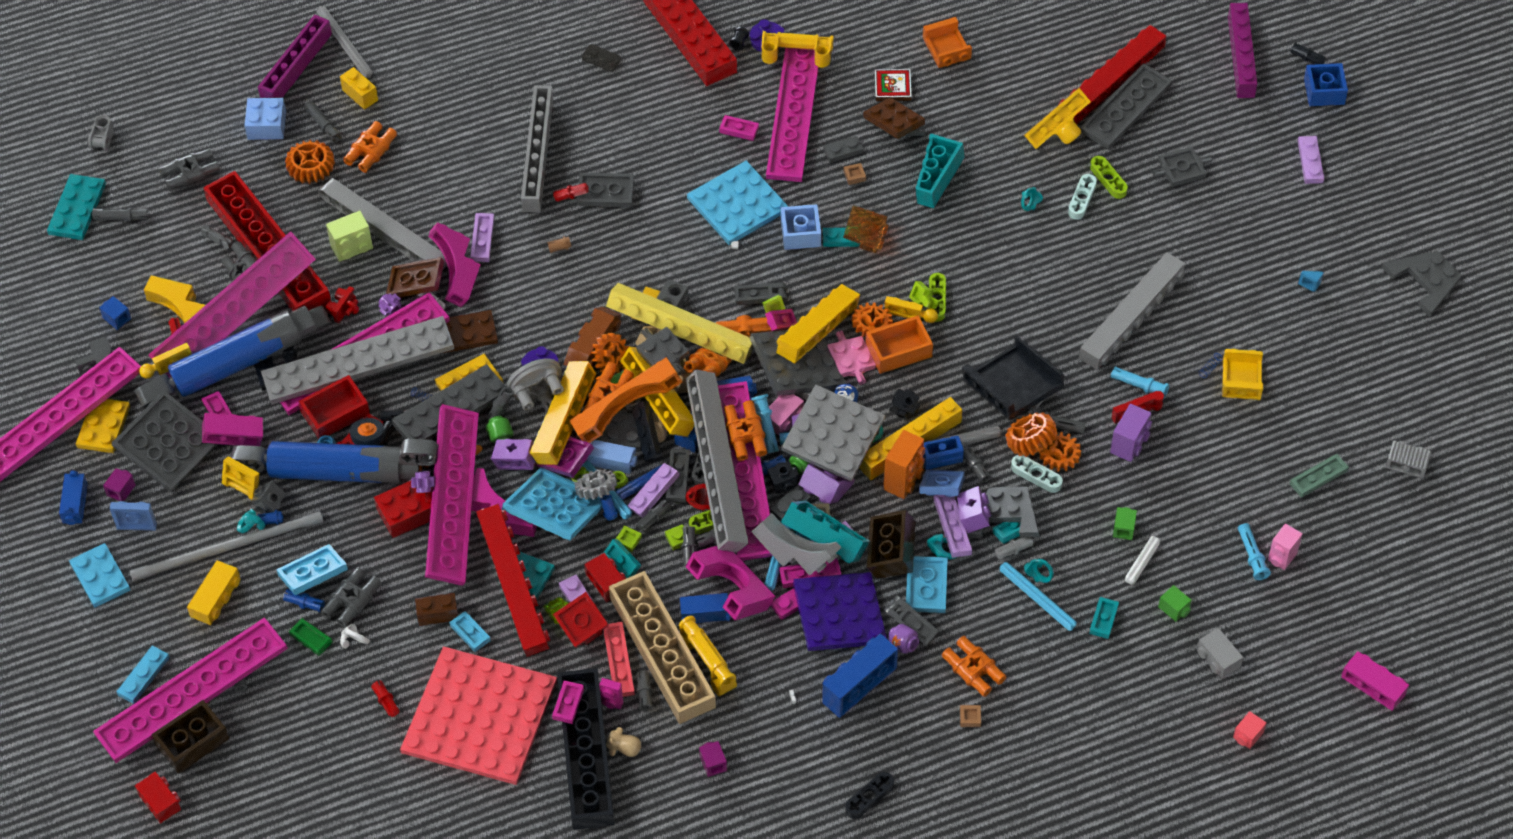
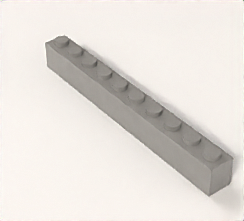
M695 370L686 378V384L718 550L738 552L748 544V536L742 514L718 383L715 373Z

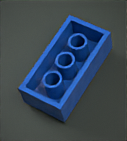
M881 633L876 638H871L862 650H857L847 663H842L833 675H828L824 679L822 703L837 717L841 718L897 669L898 648Z

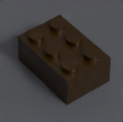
M907 510L870 517L867 569L876 579L913 572L916 521Z
M204 700L151 734L156 747L178 774L230 739L226 727Z

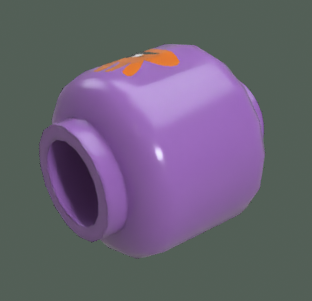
M899 624L889 632V641L901 653L913 652L919 644L918 633L905 624Z

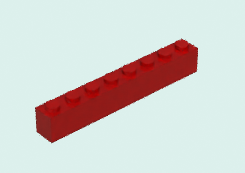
M1149 25L1146 29H1142L1136 38L1131 39L1123 49H1119L1112 59H1108L1104 66L1095 70L1089 79H1085L1079 88L1091 102L1074 116V122L1078 125L1113 94L1143 63H1148L1165 48L1167 36Z
M498 503L476 511L526 657L549 649L547 642L551 640L547 629L544 631L541 624H544L541 612L537 613L535 607L538 606L535 595L531 596L529 590L532 589L529 577H524L523 572H526L523 560L519 561L517 555L520 554L517 543L513 544L511 538L515 536L511 526L507 527L505 521L509 519L505 509L501 510Z

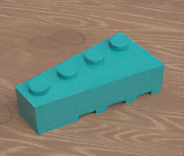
M930 133L925 159H923L922 170L916 185L917 204L930 208L936 206L965 158L962 142Z
M806 500L792 502L781 523L814 542H837L841 548L836 554L840 555V558L847 563L858 562L870 542Z

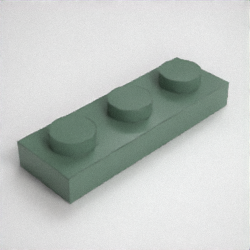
M1335 454L1290 480L1289 484L1302 498L1348 472L1349 467L1338 454Z

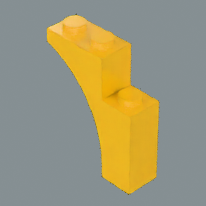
M150 276L144 288L147 301L169 308L181 318L183 323L187 322L205 306L195 302L196 294L194 293L193 286Z

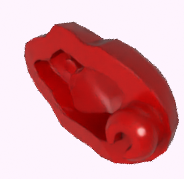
M706 484L695 485L687 491L686 500L691 506L699 510H710Z

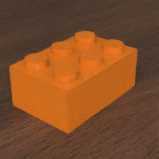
M919 315L866 332V345L879 374L932 357L933 343Z
M906 430L901 432L885 458V491L902 499H905L908 493L911 494L913 492L916 480H920L924 473L923 464L925 458H923L926 448L924 447L923 438Z

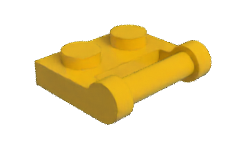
M228 456L223 460L222 484L226 487L231 486L252 500L255 496L254 492L259 485V472Z

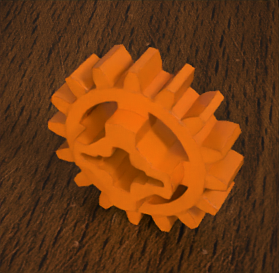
M868 302L865 304V307L859 305V309H855L852 315V327L856 328V333L862 332V337H864L868 331L892 324V314H888L889 309L883 310V305L881 304L878 307L875 302H873L872 306Z
M615 333L602 334V338L596 339L598 344L592 345L595 348V351L591 352V354L595 355L592 361L597 362L595 367L601 368V373L607 362L615 364L618 367L615 373H620L619 369H625L620 360L629 348V346L624 345L626 339H621V335H615Z
M1060 432L1059 436L1056 435V440L1052 441V446L1049 445L1047 449H1043L1040 452V460H1044L1043 465L1049 464L1050 470L1056 467L1057 472L1060 471V468L1067 471L1068 466L1074 468L1075 463H1079V458L1081 457L1080 444H1076L1077 439H1070V434L1063 436V432Z

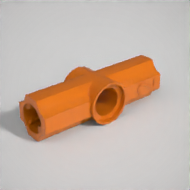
M742 315L737 317L736 320L716 322V324L747 337H750L751 333L772 331L766 317L752 319L748 315Z

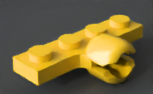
M1078 88L1024 134L1025 138L1035 149L1054 134L1064 144H1070L1081 134V129L1074 122L1073 118L1091 101Z

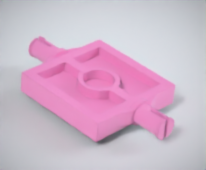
M842 330L836 332L839 342L828 344L827 348L834 359L839 373L843 377L856 376L859 385L865 384L866 379L863 373L874 370L876 364L863 337L846 339Z

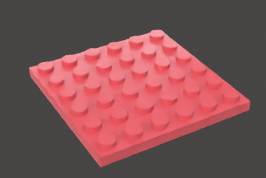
M443 646L400 751L402 754L517 785L555 689L557 677Z

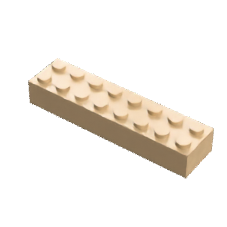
M643 571L609 586L610 600L678 723H684L715 709L716 698L646 572Z

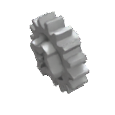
M597 469L595 472L589 471V474H583V478H578L577 482L574 483L577 496L580 499L585 497V500L589 498L595 500L597 497L603 498V495H609V491H614V487L617 486L615 473H612L611 470L607 472L606 469Z

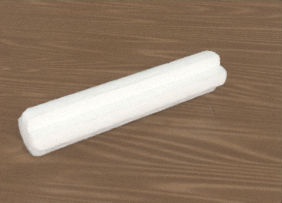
M1155 536L1150 537L1126 575L1125 581L1127 583L1135 584L1160 544L1159 538Z

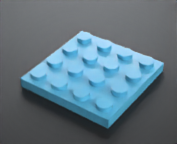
M747 160L687 194V199L728 245L781 216V207H788Z
M541 467L503 503L502 510L505 509L506 512L571 541L603 507L600 497H597L595 500L590 498L585 500V497L580 499L575 491V482Z

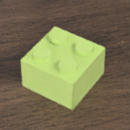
M361 211L326 224L331 248L339 262L373 249L369 226Z

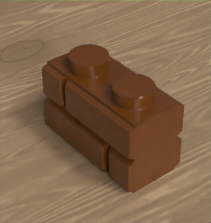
M455 593L415 598L419 626L450 622L458 616Z

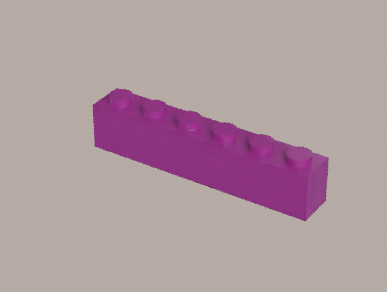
M1230 3L1228 25L1237 98H1255L1257 77L1248 3Z
M315 14L258 85L260 98L284 97L332 35L329 20Z

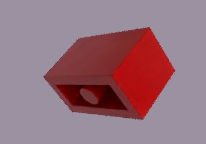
M605 553L584 564L586 576L605 602L610 601L609 586L625 580V575L622 572H618L614 560L608 558Z
M156 771L134 785L139 797L160 824L181 810L179 805L180 797L175 791L171 792L168 787L170 785L164 776L159 777Z

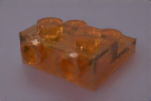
M853 205L843 238L860 243L859 248L877 253V250L882 249L885 239L882 238V235H886L889 225L886 224L887 216Z

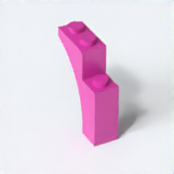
M437 222L430 230L429 237L441 250L448 266L449 287L445 300L462 307L469 300L481 264L464 256L470 238Z
M477 468L473 479L471 511H479L498 503L502 510L505 500L498 496L490 487L485 470ZM506 512L509 519L505 521L507 527L511 526L514 534L535 536L536 525Z

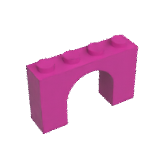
M714 546L693 552L686 565V568L697 580L710 576H722L733 581L740 588V590L731 592L723 605V608L734 620L767 611L775 598V595L734 552L718 550V547Z

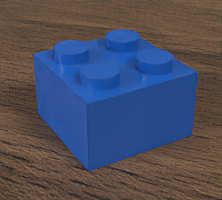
M1343 64L1307 65L1304 83L1309 106L1345 105L1348 89Z

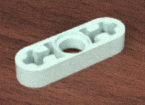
M1084 174L1079 180L1068 210V214L1072 219H1081L1086 213L1097 181L1096 177L1091 174ZM1087 182H1091L1089 183L1088 188H1085V184ZM1085 194L1087 198L1080 199L1078 198V195ZM1077 205H1080V210L1076 212Z
M1024 455L1013 457L1011 469L1015 474L1048 492L1056 493L1061 490L1063 480L1059 474ZM1037 470L1040 471L1042 475L1040 477H1034L1031 473Z

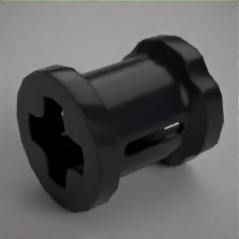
M736 27L729 45L735 50H742L745 40L750 35L749 31L743 27Z

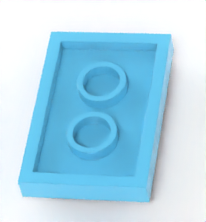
M105 543L69 560L94 608L130 591L128 583Z
M328 544L276 570L278 576L294 595H297L348 570L344 560Z
M914 556L913 572L907 573L906 603L917 612L945 613L947 558Z

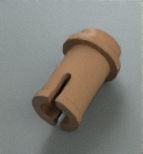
M565 236L561 239L547 242L550 253L563 249L568 250V248L572 247L569 237Z

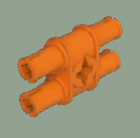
M374 121L366 131L360 134L357 141L351 144L350 151L343 158L344 163L352 166L359 156H363L364 159L358 164V168L366 173L374 163L380 161V157L385 151L389 150L391 142L397 137V132L393 128H388L381 138L376 137L383 128L379 122Z
M700 348L689 356L688 361L685 362L684 369L688 373H692L694 370L712 372L717 377L727 369L732 359L723 355L720 356L709 349Z
M607 362L601 376L596 378L593 389L588 393L589 400L583 411L606 397L607 395L604 393L614 392L632 380L634 373L624 369L618 383H611L618 367L613 363Z
M752 400L743 403L746 418L738 419L734 405L724 407L727 420L726 429L730 436L729 442L735 449L738 461L748 459L745 444L753 442L758 457L767 454L764 441L766 434L762 429V419L757 415Z
M966 636L959 638L956 644L967 654L965 658L961 659L950 647L942 653V658L953 667V672L958 674L966 682L967 686H973L983 697H986L992 688L981 676L984 674L989 675L998 685L1006 680V675L995 665V660L989 658L982 651L981 647H976Z

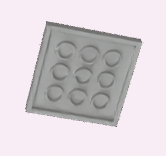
M815 384L781 450L852 482L885 420V415Z

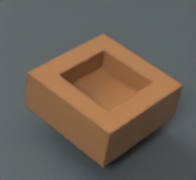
M861 163L844 167L843 171L848 185L866 181V175Z
M960 705V727H981V705Z

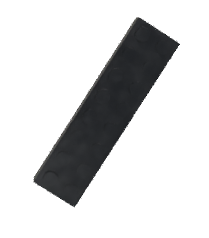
M598 668L558 672L559 694L564 681L584 685V691L573 724L562 722L573 830L613 826L614 816Z

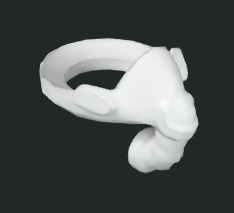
M355 624L349 625L341 632L340 644L342 648H348L349 641L346 640L348 637L363 644L370 643L369 639L358 634Z

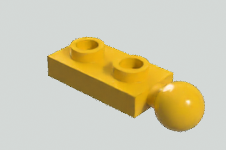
M889 296L885 299L884 309H889L888 314L907 319L919 315L920 319L923 318L927 323H934L938 318V313L935 309L923 310V305L916 302H909Z
M187 343L152 358L154 364H143L139 369L140 375L145 379L153 377L155 371L159 375L169 372L168 366L192 354Z

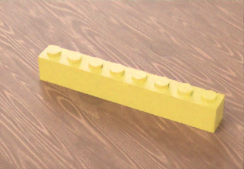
M617 283L610 292L606 307L661 330L668 327L675 336L742 364L751 355L753 345L750 337L620 283Z

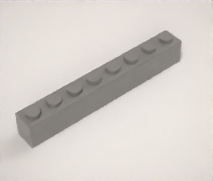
M534 85L521 193L522 212L541 213L553 107L552 86Z
M1166 252L1081 346L1079 359L1096 370L1102 365H1106L1113 352L1116 353L1121 343L1130 338L1132 331L1140 327L1144 317H1148L1152 313L1153 307L1162 302L1164 295L1172 291L1175 283L1182 280L1185 275V263Z

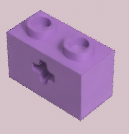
M529 439L497 440L491 460L498 470H533L535 459L530 454L534 443Z
M979 486L959 493L957 500L960 521L967 533L990 526L989 517H991V513L987 506L989 500L986 493H982Z

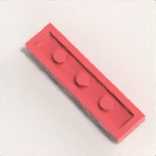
M623 622L610 623L608 627L603 629L611 679L622 684L623 697L635 695Z

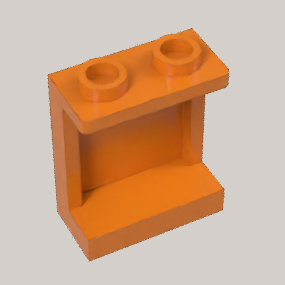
M956 17L923 26V40L938 68L971 59L972 47L966 44L958 30V20Z

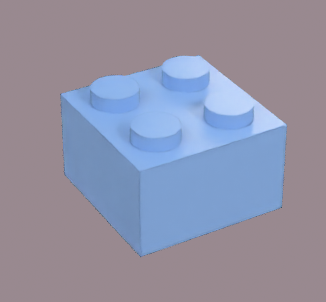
M247 98L245 117L247 139H284L286 119L284 99Z
M817 204L781 207L784 250L821 247V229Z

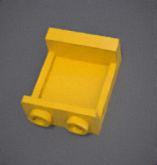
M1225 349L1223 356L1222 397L1261 400L1263 391L1262 351Z

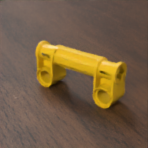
M763 31L761 45L762 61L767 64L775 63L780 47L814 49L815 65L821 68L827 67L831 60L834 36L821 37L818 34L766 33V31Z
M692 615L685 617L679 623L680 634L689 650L695 648L711 671L710 683L714 692L720 697L736 688L735 674L729 671L726 661L717 651L704 630L696 624L695 617Z

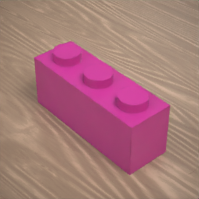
M217 413L204 414L202 443L244 446L261 445L263 417Z
M1359 651L1346 664L1341 676L1391 711L1403 699L1409 687V684L1404 679L1395 676L1386 667L1378 665L1368 655L1362 654Z

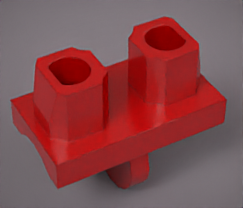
M351 286L347 290L338 288L335 292V299L339 300L338 303L329 301L326 305V312L332 315L337 323H340L345 315L349 316L359 312V307L357 306L359 301L353 294L354 288Z

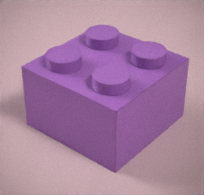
M1130 403L1113 432L1110 453L1132 462L1135 456L1138 457L1142 450V443L1147 442L1150 436L1149 429L1152 425V421H1150L1151 412Z

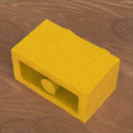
M354 67L340 76L342 90L364 110L378 101L376 86Z

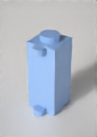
M594 440L591 442L594 450L585 461L591 462L594 467L630 474L632 467H635L637 463V456H635L636 448Z

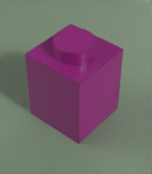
M115 468L103 485L106 495L117 501H125L136 486L133 475L129 471H122Z
M719 741L707 742L699 747V757L707 777L727 771V761Z

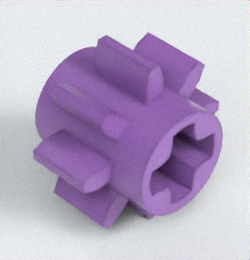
M389 293L383 295L379 300L380 312L387 316L402 308L401 298L396 294L391 295Z
M430 471L415 472V477L411 478V487L416 488L417 493L431 492V487H435V476H430Z

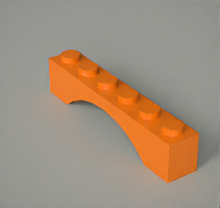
M665 357L569 421L580 439L591 443L602 436L610 420L627 404L646 395L667 393L681 384L682 380L667 357Z

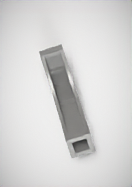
M773 513L751 531L783 567L788 562L793 564L797 561L809 575L814 571L819 573L827 566L825 562L827 561L830 564L837 558L836 552L841 548L837 542L817 543L796 535L785 527Z

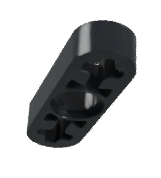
M888 772L879 773L847 800L845 804L846 815L852 819H857L864 815L892 791L894 777ZM881 780L884 782L888 780V785L883 784L881 786ZM867 791H872L876 796L869 800L864 797V794ZM857 805H859L858 811L855 809L851 810V806L856 807Z

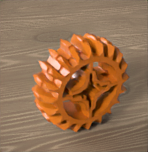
M310 139L309 142L303 140L302 144L296 143V147H291L290 152H287L285 163L291 178L294 177L296 181L300 180L302 184L307 181L310 185L311 181L317 183L319 179L324 181V176L329 177L330 172L333 171L335 161L334 154L329 146H326L324 142L320 143L318 140L312 142Z
M1036 412L1034 414L1029 413L1028 416H1023L1021 419H1016V423L1011 424L1005 435L1007 445L1011 451L1019 456L1024 455L1027 457L1029 454L1034 456L1035 453H1040L1041 450L1047 449V446L1052 445V441L1056 440L1058 433L1055 421L1049 414L1044 412L1039 414Z

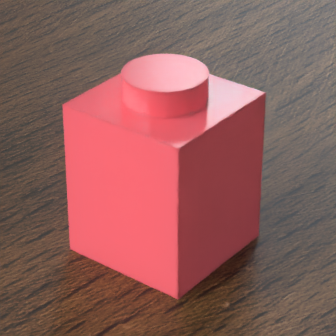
M1249 711L1235 728L1233 738L1240 745L1251 749L1264 733L1266 722Z

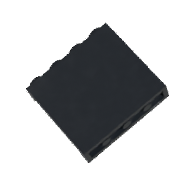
M1017 335L1014 336V346L974 369L969 364L962 367L964 381L1008 420H1012L1064 388L1063 372L1055 368L1048 359L1043 358L1036 349L1031 348L1025 340H1022Z

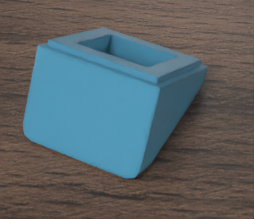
M1302 271L1298 284L1315 292L1321 284L1324 273L1319 271Z

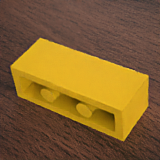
M216 560L187 606L191 618L208 625H212L213 621L218 619L223 605L228 603L232 591L240 584L241 578L238 568Z

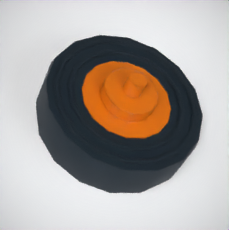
M364 418L356 421L351 426L350 436L355 445H378L384 440L385 429L379 420Z

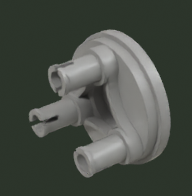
M554 359L532 361L520 367L511 375L507 382V387L512 389L514 392L512 396L520 401L523 410L532 409L534 407L532 399L538 398L542 402L547 414L553 400L551 397L552 393L553 395H558L564 391L560 383L562 368L558 361Z

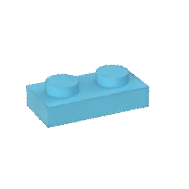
M466 611L449 622L450 627L474 652L491 641L490 636Z

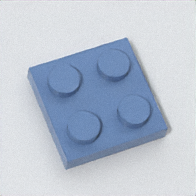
M926 470L919 487L920 494L928 496H958L965 479L964 471Z
M111 502L110 511L117 529L156 531L157 523L150 503Z

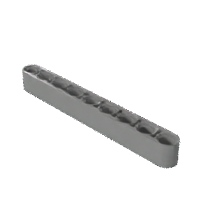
M331 178L318 190L320 197L346 216L361 211L371 233L414 262L441 257L444 260L443 269L447 266L446 260L439 249L337 180Z

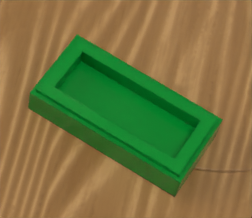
M303 618L289 631L291 637L318 656L332 643L330 637Z

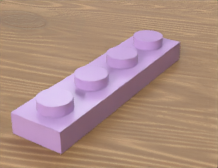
M934 495L933 500L952 558L971 555L972 548L966 530L960 521L955 497Z

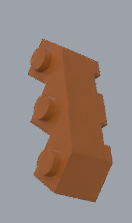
M603 306L595 308L591 313L593 318L590 323L585 322L579 331L578 341L572 342L569 346L563 365L568 366L569 362L589 361L591 366L594 367L595 362L592 359L595 358V355L591 354V352L595 351V348L592 345L598 344L596 339L602 338V334L614 333L619 330L622 314Z

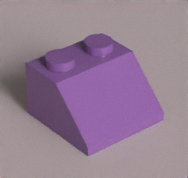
M808 464L799 485L803 487L805 492L818 496L821 502L831 504L841 499L854 484L855 479L851 482L818 466Z

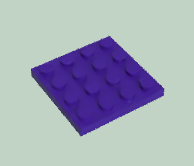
M871 572L793 580L808 651L866 646L871 638H876L880 633L887 639Z

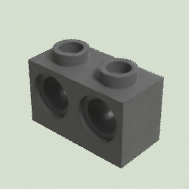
M668 279L656 299L682 309L690 300L688 286Z

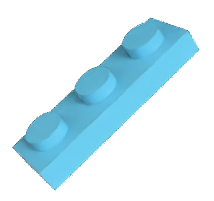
M151 646L116 691L117 695L135 704L169 660V654Z

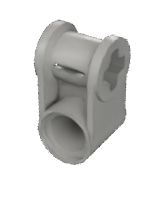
M100 115L95 119L88 137L89 148L102 147L104 150L109 149L114 129L110 117L107 115Z

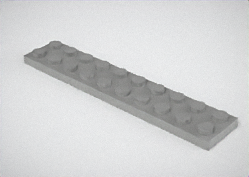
M441 316L261 371L271 405L321 390L347 375H350L352 380L453 350L454 345L444 317Z

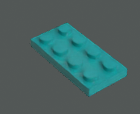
M70 174L48 226V235L83 240L93 217V208L97 207L105 188V179Z

